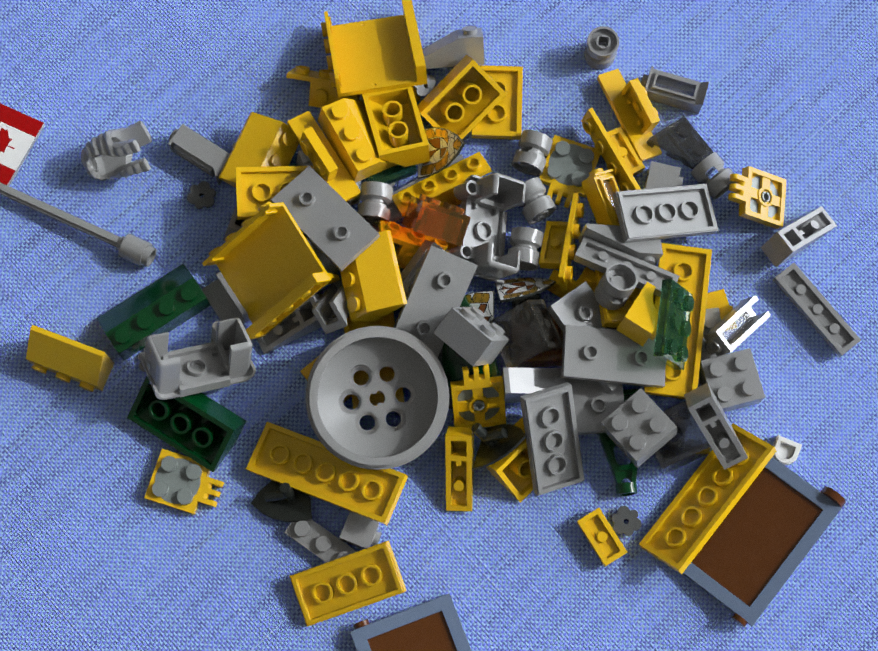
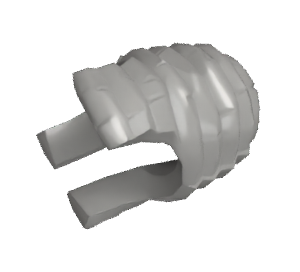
M138 121L127 128L108 130L97 137H93L91 141L86 143L81 152V162L91 178L102 181L106 179H120L121 177L127 178L134 174L149 171L151 167L146 158L132 161V155L139 152L140 147L151 143V136L142 121Z

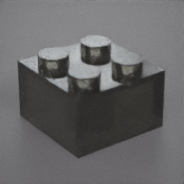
M686 401L663 411L677 426V434L653 454L662 475L710 454V445L690 413Z

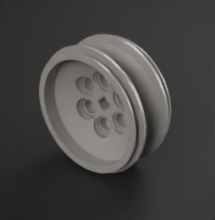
M367 326L341 335L331 342L319 355L307 381L306 409L314 433L333 455L348 464L360 468L390 469L416 459L434 443L447 417L449 387L440 361L420 339L406 331L393 327ZM385 367H389L394 371L393 380L388 382L383 381L379 375L380 370ZM358 371H364L368 374L369 380L364 385H358L354 382V374ZM399 388L409 390L410 399L407 402H400L396 399V391ZM379 391L384 395L385 400L384 403L379 402L375 406L370 402L369 398L371 394L375 395ZM348 395H354L359 400L358 407L353 410L347 409L344 406V399ZM389 412H397L401 421L398 426L392 427L386 423V415ZM365 415L373 417L375 425L371 430H364L360 426V419Z

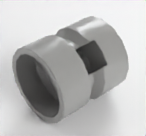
M600 26L590 32L584 51V58L590 67L603 70L613 64L619 47V37L613 29Z
M524 130L518 144L520 149L515 152L512 166L528 175H542L546 164L545 157L549 155L553 140L541 132Z
M716 152L703 159L691 171V175L699 184H707L709 194L713 200L729 190V184L734 183L730 181V174H735L730 168H724L725 162ZM717 170L718 173L710 179L708 176Z
M539 177L525 181V203L520 205V207H524L522 214L528 224L542 221L557 209L550 195H545L546 188Z
M377 181L362 183L359 195L362 203L358 205L357 212L372 226H378L380 220L390 222L391 209L387 205L392 202L393 187Z
M530 227L512 228L509 244L513 247L508 249V254L521 251L519 270L533 271L538 269L540 253L537 250L542 247L544 235L542 231Z
M616 262L609 265L595 288L594 296L597 302L609 310L622 308L638 283L636 271L626 263Z

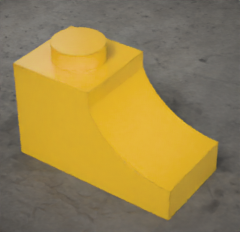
M646 282L616 329L642 347L648 339L654 340L662 328L657 325L662 315L657 312L653 302V293L656 287L649 282Z

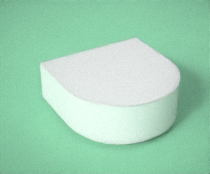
M777 435L773 443L777 452L773 457L785 466L790 465L798 458L802 444Z

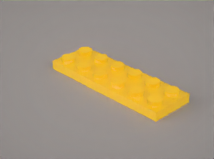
M661 243L663 255L658 261V267L679 275V279L669 301L654 295V306L657 312L662 315L661 320L657 324L662 327L658 335H666L665 387L644 386V392L650 395L685 399L684 394L698 388L712 250Z
M266 422L246 467V470L280 484L288 483L295 490L384 525H388L408 478L406 474L391 468L375 470L348 464L333 455L320 441L270 422Z
M734 423L731 426L748 458L724 470L712 450L639 543L643 550L681 575L777 452L774 446Z

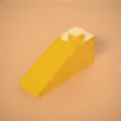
M448 426L445 435L446 511H472L474 470L472 469L474 464V432L471 430L472 427Z

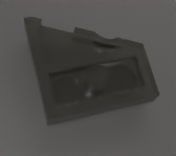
M685 116L653 135L646 142L652 148L656 145L667 151V156L681 161L683 165L694 169L703 159L713 153L712 149Z

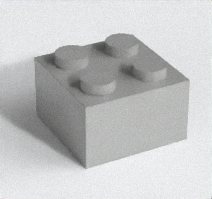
M474 306L472 308H451L434 332L436 336L472 366L492 364L509 341L504 335L505 331L495 323L490 324L484 319L485 314Z
M750 348L700 361L699 380L701 386L706 383L709 384L724 412L759 404L766 398Z
M642 388L601 422L602 430L637 468L677 434V426Z

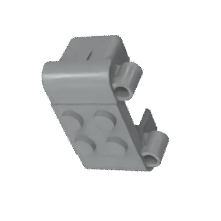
M493 173L486 177L470 175L464 183L454 187V196L462 202L457 247L451 248L448 252L477 264L478 266L474 273L475 277L504 284L505 281L500 280V278L519 272L521 251L504 255L507 212L504 211L525 203V182L500 173Z
M239 318L214 322L212 325L211 343L169 352L168 332L150 335L145 340V359L142 354L139 355L155 396L160 400L184 397L242 383L251 379L256 372V368L251 360L253 345Z

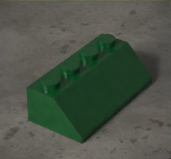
M182 264L98 317L97 320L118 354L125 361L145 348V340L148 336L170 332L211 305L186 266Z
M147 376L127 417L212 472L218 468L234 446L246 423V420L203 393L160 400L155 396Z

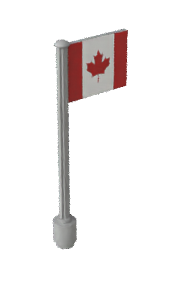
M0 103V194L117 247L118 255L121 258L139 266L145 265L149 267L157 253V249L152 247V243L132 234H128L126 237H119L9 187L45 124Z

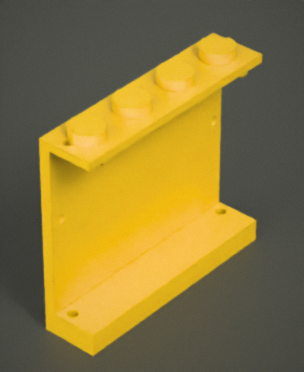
M402 0L403 15L333 26L331 18L328 17V11L324 12L325 22H321L323 37H328L323 39L326 54L331 53V55L326 56L328 71H334L329 73L331 88L336 87L338 98L428 84L426 64L412 0Z
M267 202L258 208L259 212L254 217L246 219L241 224V229L229 234L225 238L226 242L211 250L209 257L202 262L203 266L217 265L252 322V325L246 329L250 340L264 337L332 280L284 202Z

